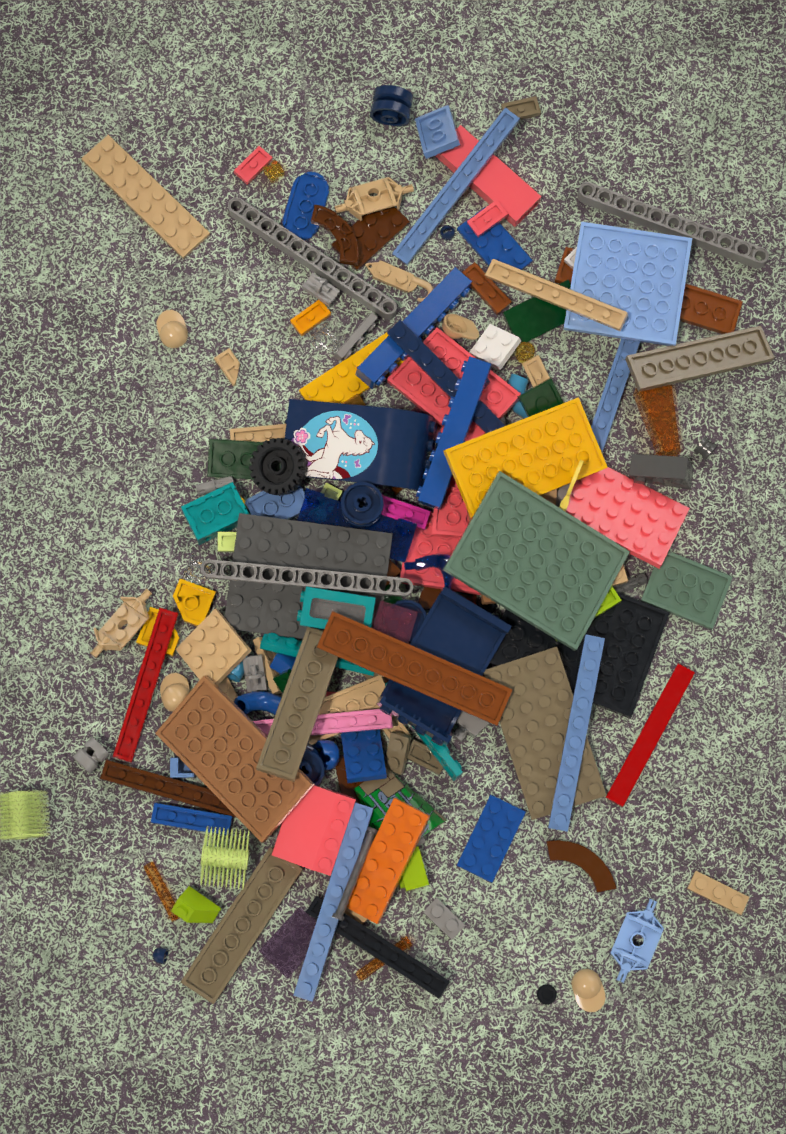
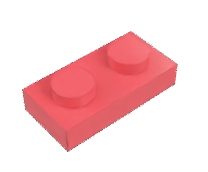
M258 146L234 170V174L248 185L273 161V157Z
M495 200L469 219L467 224L476 236L480 237L506 218L508 213L498 200Z

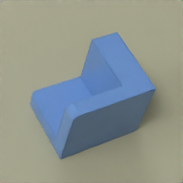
M170 758V778H195V774L181 759Z

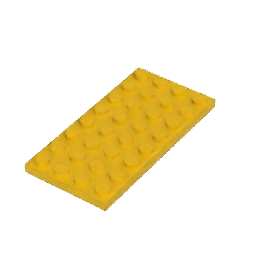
M579 397L443 451L471 519L499 471L540 496L571 483L580 460L584 462L577 480L608 468Z

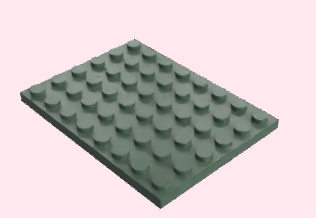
M499 471L445 564L443 571L575 651L579 647L630 551Z

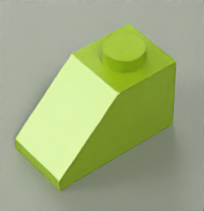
M419 846L415 848L399 881L400 888H404L405 892L429 886Z
M188 886L177 899L171 912L187 923H213L222 908Z

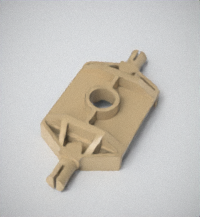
M386 177L349 188L347 198L344 200L345 203L334 206L336 214L349 211V213L362 221V215L394 206H397V210H399L402 196L414 192L412 184L401 187L391 178ZM371 193L378 194L377 196H370Z
M145 589L137 598L120 597L124 603L99 631L94 627L98 645L90 652L92 656L97 658L103 650L121 651L149 619L145 601L152 593L148 589ZM128 624L125 629H121L123 625Z

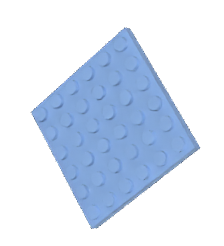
M581 222L570 290L628 312V317L621 331H618L567 310L563 330L676 346L692 238Z

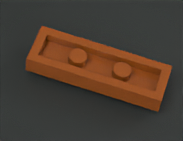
M475 262L462 272L472 281L470 287L497 316L511 305L512 301L491 279L486 278V273Z

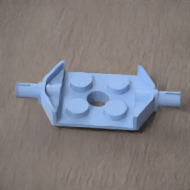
M649 899L644 911L626 913L613 948L610 951V954L620 966V972L616 980L624 983L628 972L648 969L664 930L663 926L654 917L653 911L657 902ZM634 935H640L643 938L641 946L633 944L632 939Z

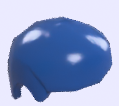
M317 740L315 747L321 750L320 755L325 767L324 770L335 768L339 762V748L337 744L330 740Z

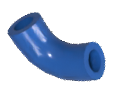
M253 691L236 697L234 703L245 714L261 710L275 715L282 697L271 692Z

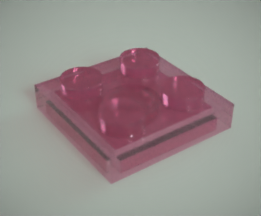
M380 601L372 628L409 644L418 612Z

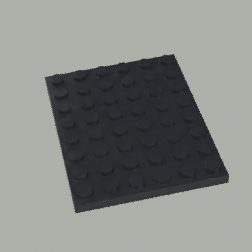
M616 592L622 601L594 618L585 634L605 638L592 704L631 719L670 612ZM506 609L502 621L512 627L503 638L489 664L499 666L557 647L574 695L585 635L577 650L574 651Z

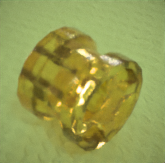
M273 160L269 166L265 165L262 167L264 174L271 183H274L276 178L285 175L277 160Z
M529 342L520 343L515 353L518 362L524 363L532 359L535 354L534 346Z

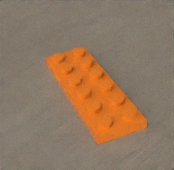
M398 798L393 799L369 849L346 908L376 924L380 923L430 815Z

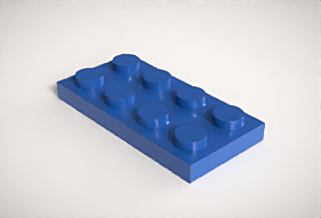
M467 221L457 228L461 236L488 266H490L492 259L523 270L533 261L500 223H497L480 237L476 236L467 224Z
M490 794L456 866L492 883L526 812Z

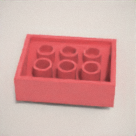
M314 785L283 820L271 855L331 876L356 799Z

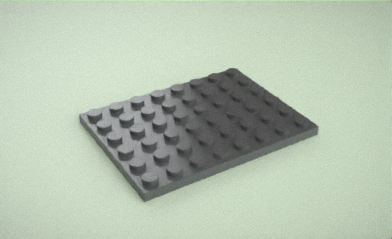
M239 513L232 562L387 576L393 533ZM233 566L231 568V575H233L235 572V568ZM245 569L244 576L251 578L254 575V569ZM266 570L263 573V577L266 580H270L274 576L272 570ZM285 572L282 576L283 580L286 582L291 581L293 573ZM309 573L302 576V582L306 584L310 583L313 579V576ZM325 575L321 579L323 585H329L332 582V577L329 575ZM344 577L340 583L343 587H349L352 580L349 577ZM363 579L360 582V586L363 589H368L371 586V582L368 579ZM230 581L225 618L235 630L261 634L275 633L278 636L303 639L307 627L300 626V622L297 621L298 610L303 608V602H300L302 590L305 591L306 588ZM382 581L379 585L383 591H385L386 581ZM337 591L376 598L371 628L380 632L384 595ZM319 598L312 599L311 617L328 620L331 612L334 611L361 624L364 623L366 608L363 605Z

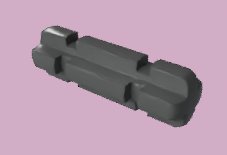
M644 573L636 575L637 577L629 578L627 583L613 586L616 592L622 594V592L625 593L638 587V584L643 585L647 583V577Z

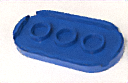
M306 172L298 176L293 183L283 216V227L302 240L312 238L319 229L318 225L311 224L314 205L325 207L329 186L321 174Z

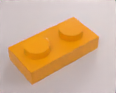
M317 300L292 318L290 323L302 337L330 317L331 312L323 302Z

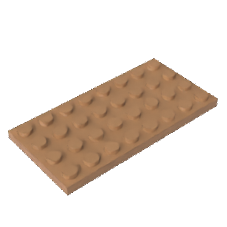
M203 676L155 733L261 843L270 837L315 785L300 769L298 770L295 782L256 770L267 735L208 676Z

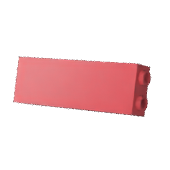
M461 125L456 129L460 145L435 156L453 173H455L479 142ZM495 155L491 157L469 186L489 205L498 200L508 213L505 219L514 227L541 200V196Z

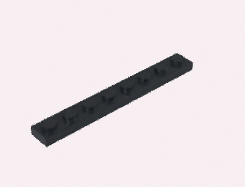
M316 895L306 910V913L316 920L318 919L323 899ZM343 914L344 920H339L335 932L439 1000L451 983L449 980L347 914Z

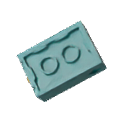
M233 482L181 506L182 513L198 545L218 537V532H228L237 528L239 513L249 514L245 507V500L239 495Z

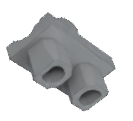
M313 272L302 285L303 290L323 302L326 306H330L340 293V290L329 284L327 279H322Z
M262 654L246 656L243 659L247 692L267 690Z

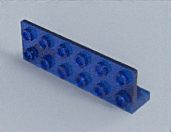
M306 488L304 501L297 521L393 533L389 558L403 563L406 561L417 528L416 523L401 518L396 520L381 515L376 524L368 528L351 526L342 515L340 501L325 497V494Z

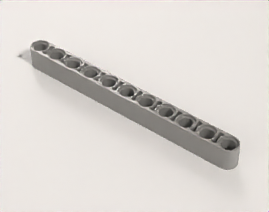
M584 182L579 188L578 200L583 204L663 234L692 238V245L747 266L760 269L764 267L769 258L768 251L763 247L591 182ZM588 191L590 195H584L582 192ZM600 198H606L608 201L602 202ZM617 204H622L625 208H619ZM634 211H640L642 215H637ZM656 217L659 221H653L651 218ZM672 223L676 225V228H671L668 224ZM686 230H691L694 234L690 235ZM703 237H709L711 241H706ZM720 243H725L728 247L724 248ZM738 250H743L745 254H740ZM755 256H760L763 261H758Z
M234 197L229 200L228 211L233 219L320 277L327 279L329 283L383 319L391 320L395 317L397 304L393 299L241 198ZM236 206L241 208L238 211L233 210V208ZM253 216L256 219L253 221H249L247 218ZM268 226L271 229L269 231H264L262 228ZM283 236L286 240L279 241L277 238ZM298 246L301 250L294 251L293 248ZM311 256L317 258L315 261L308 260ZM331 267L332 270L324 271L323 268ZM339 277H346L347 280L344 281V282H341V281L338 280V278H339ZM354 287H361L362 290L359 291V292H356V291L353 290V288H354ZM370 297H376L378 300L375 302H371L368 299ZM390 307L393 310L391 312L384 311V308Z
M206 560L201 564L202 574L210 579L304 588L312 587L407 597L413 591V584L407 578L221 560ZM209 564L215 565V571L212 574L205 572V568ZM228 566L235 568V572L231 576H226L224 573L225 568ZM253 568L254 575L251 578H246L244 576L245 569ZM266 570H272L274 576L272 579L266 580L263 577V573ZM287 571L293 573V579L288 582L282 578L283 574ZM309 573L313 576V579L310 583L306 584L302 582V576ZM325 575L331 576V584L323 585L321 583L322 577ZM349 577L352 580L351 585L343 587L340 583L342 578ZM361 580H370L371 586L368 589L361 588ZM388 581L391 587L389 590L383 591L379 587L380 583ZM401 583H408L410 590L406 593L399 590Z

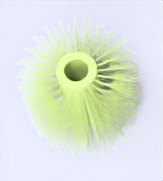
M21 790L0 794V814H2L0 816L2 818L0 819V830L3 831L0 832V839L19 840L48 836L43 835L45 833L42 831H46V828L50 827V825L42 826L41 822H44V820L41 819L46 818V815L50 813L45 811V813L40 814L39 810H43V807L46 806L45 803L49 802V800L45 799V801L39 802L41 800L37 799L46 795V791L38 793L36 790H34L35 792Z
M206 827L201 855L200 883L202 884L204 869H206L204 881L206 884L208 872H210V887L212 868L214 867L213 887L216 874H218V887L222 868L221 887H223L225 868H227L225 885L227 887L229 872H231V888L233 869H235V889L239 869L238 890L242 870H244L243 890L249 860V831L246 850H244L245 830L242 849H240L241 829L236 849L237 829L235 831L234 843L232 842L233 828L231 830L229 848V830H227L225 848H223L224 829L221 844L219 845L221 834L219 827L217 847H215L216 827L213 844L211 843L212 827L208 840V828Z

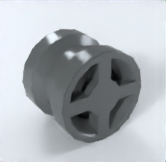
M705 436L694 449V452L700 453L702 458L706 460L716 449L717 445L711 444Z

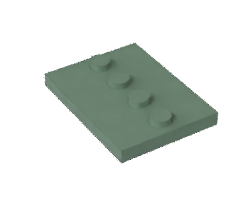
M668 551L660 569L653 567L640 601L712 630L733 577Z

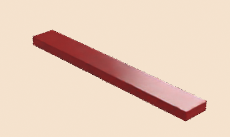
M159 608L114 750L113 757L131 763L133 761L179 615L177 612Z
M679 663L677 664L607 793L606 799L621 807L624 806L695 672Z

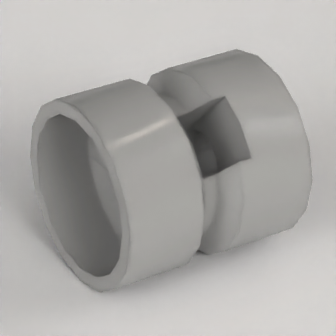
M93 737L84 744V749H79L72 756L89 774L98 767V762H103L110 755Z

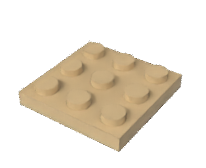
M214 609L175 649L199 680L203 676H208L217 686L252 651L217 609Z

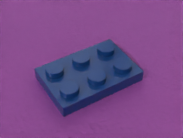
M380 729L341 734L347 783L387 778Z

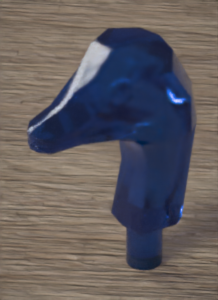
M437 553L415 559V562L404 563L405 570L439 569L443 575L445 587L451 588L454 577L443 571L451 555Z

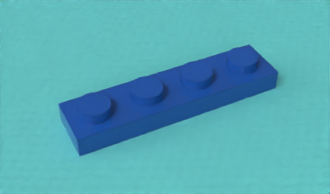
M154 803L151 823L199 832H206L207 827V832L210 833L212 827V834H214L216 827L217 835L220 827V835H222L224 829L225 836H227V830L230 833L232 816Z

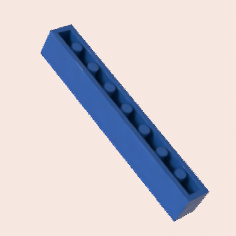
M455 267L402 322L423 341L422 337L425 334L429 335L434 330V325L437 322L441 323L447 315L446 312L449 309L454 310L459 304L458 300L461 297L465 298L470 293L472 281ZM388 336L357 367L355 375L373 389L376 385L380 386L385 381L387 373H393L398 367L397 363L401 359L404 361L408 355Z
M470 356L468 361H464L461 371L464 372L462 379L458 378L455 385L456 395L451 397L448 405L451 408L449 415L445 414L442 425H444L443 432L438 433L435 443H438L436 451L432 450L429 461H431L430 468H426L422 479H425L423 487L419 486L416 497H419V503L441 510L453 476L443 451L465 442L491 370V363Z

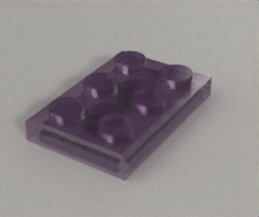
M299 907L258 952L288 979L305 960L316 922Z

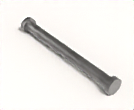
M367 827L366 831L368 833L336 913L332 915L333 918L340 921L344 920L343 914L373 839L378 832L374 828Z

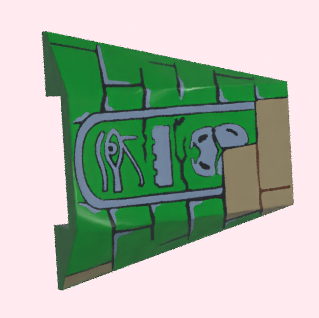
M385 767L386 779L364 781L354 788L359 803L374 808L369 827L379 830L394 798H398L430 815L420 838L447 821L387 767Z

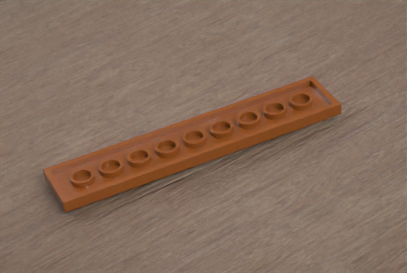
M565 247L555 278L556 283L560 284L569 280L571 284L573 269L564 262V259L574 250L573 248ZM685 283L680 321L720 334L734 332L743 301Z
M334 611L331 612L316 647L495 726H498L512 692V689Z

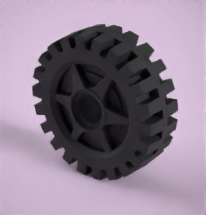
M271 438L269 441L262 442L263 445H258L256 447L258 450L252 453L254 457L250 459L252 465L249 466V470L252 471L250 475L254 479L253 482L258 485V488L272 495L283 496L284 494L288 495L292 491H296L297 487L303 484L302 480L306 479L305 472H308L306 467L308 462L302 449L292 441L282 438ZM281 462V469L276 471V465Z

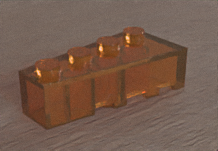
M672 384L640 392L636 388L633 397L656 454L678 457L681 450Z

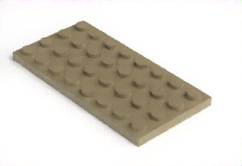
M557 647L486 669L483 673L485 678L512 689L499 722L532 820L551 814L573 700V693ZM587 735L573 807L607 796Z

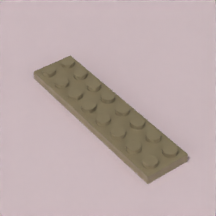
M762 326L680 343L676 344V346L671 345L627 355L625 360L636 388L640 392L771 362L774 359V355Z
M307 627L256 766L258 771L295 782L339 658L316 648L323 631Z
M271 847L181 980L182 984L212 1004L216 1003L303 870L294 863L272 856L273 849Z

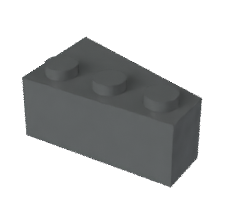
M632 454L629 477L634 480V483L638 484L650 483L691 490L694 468L688 457Z

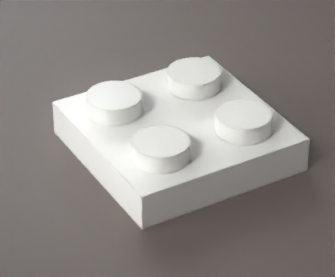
M489 324L469 353L475 358L491 363L492 367L501 370L521 340L519 337Z

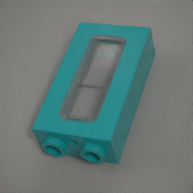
M306 587V590L301 592L300 602H303V608L298 610L297 621L300 622V626L324 630L331 612L334 611L371 628L376 598Z

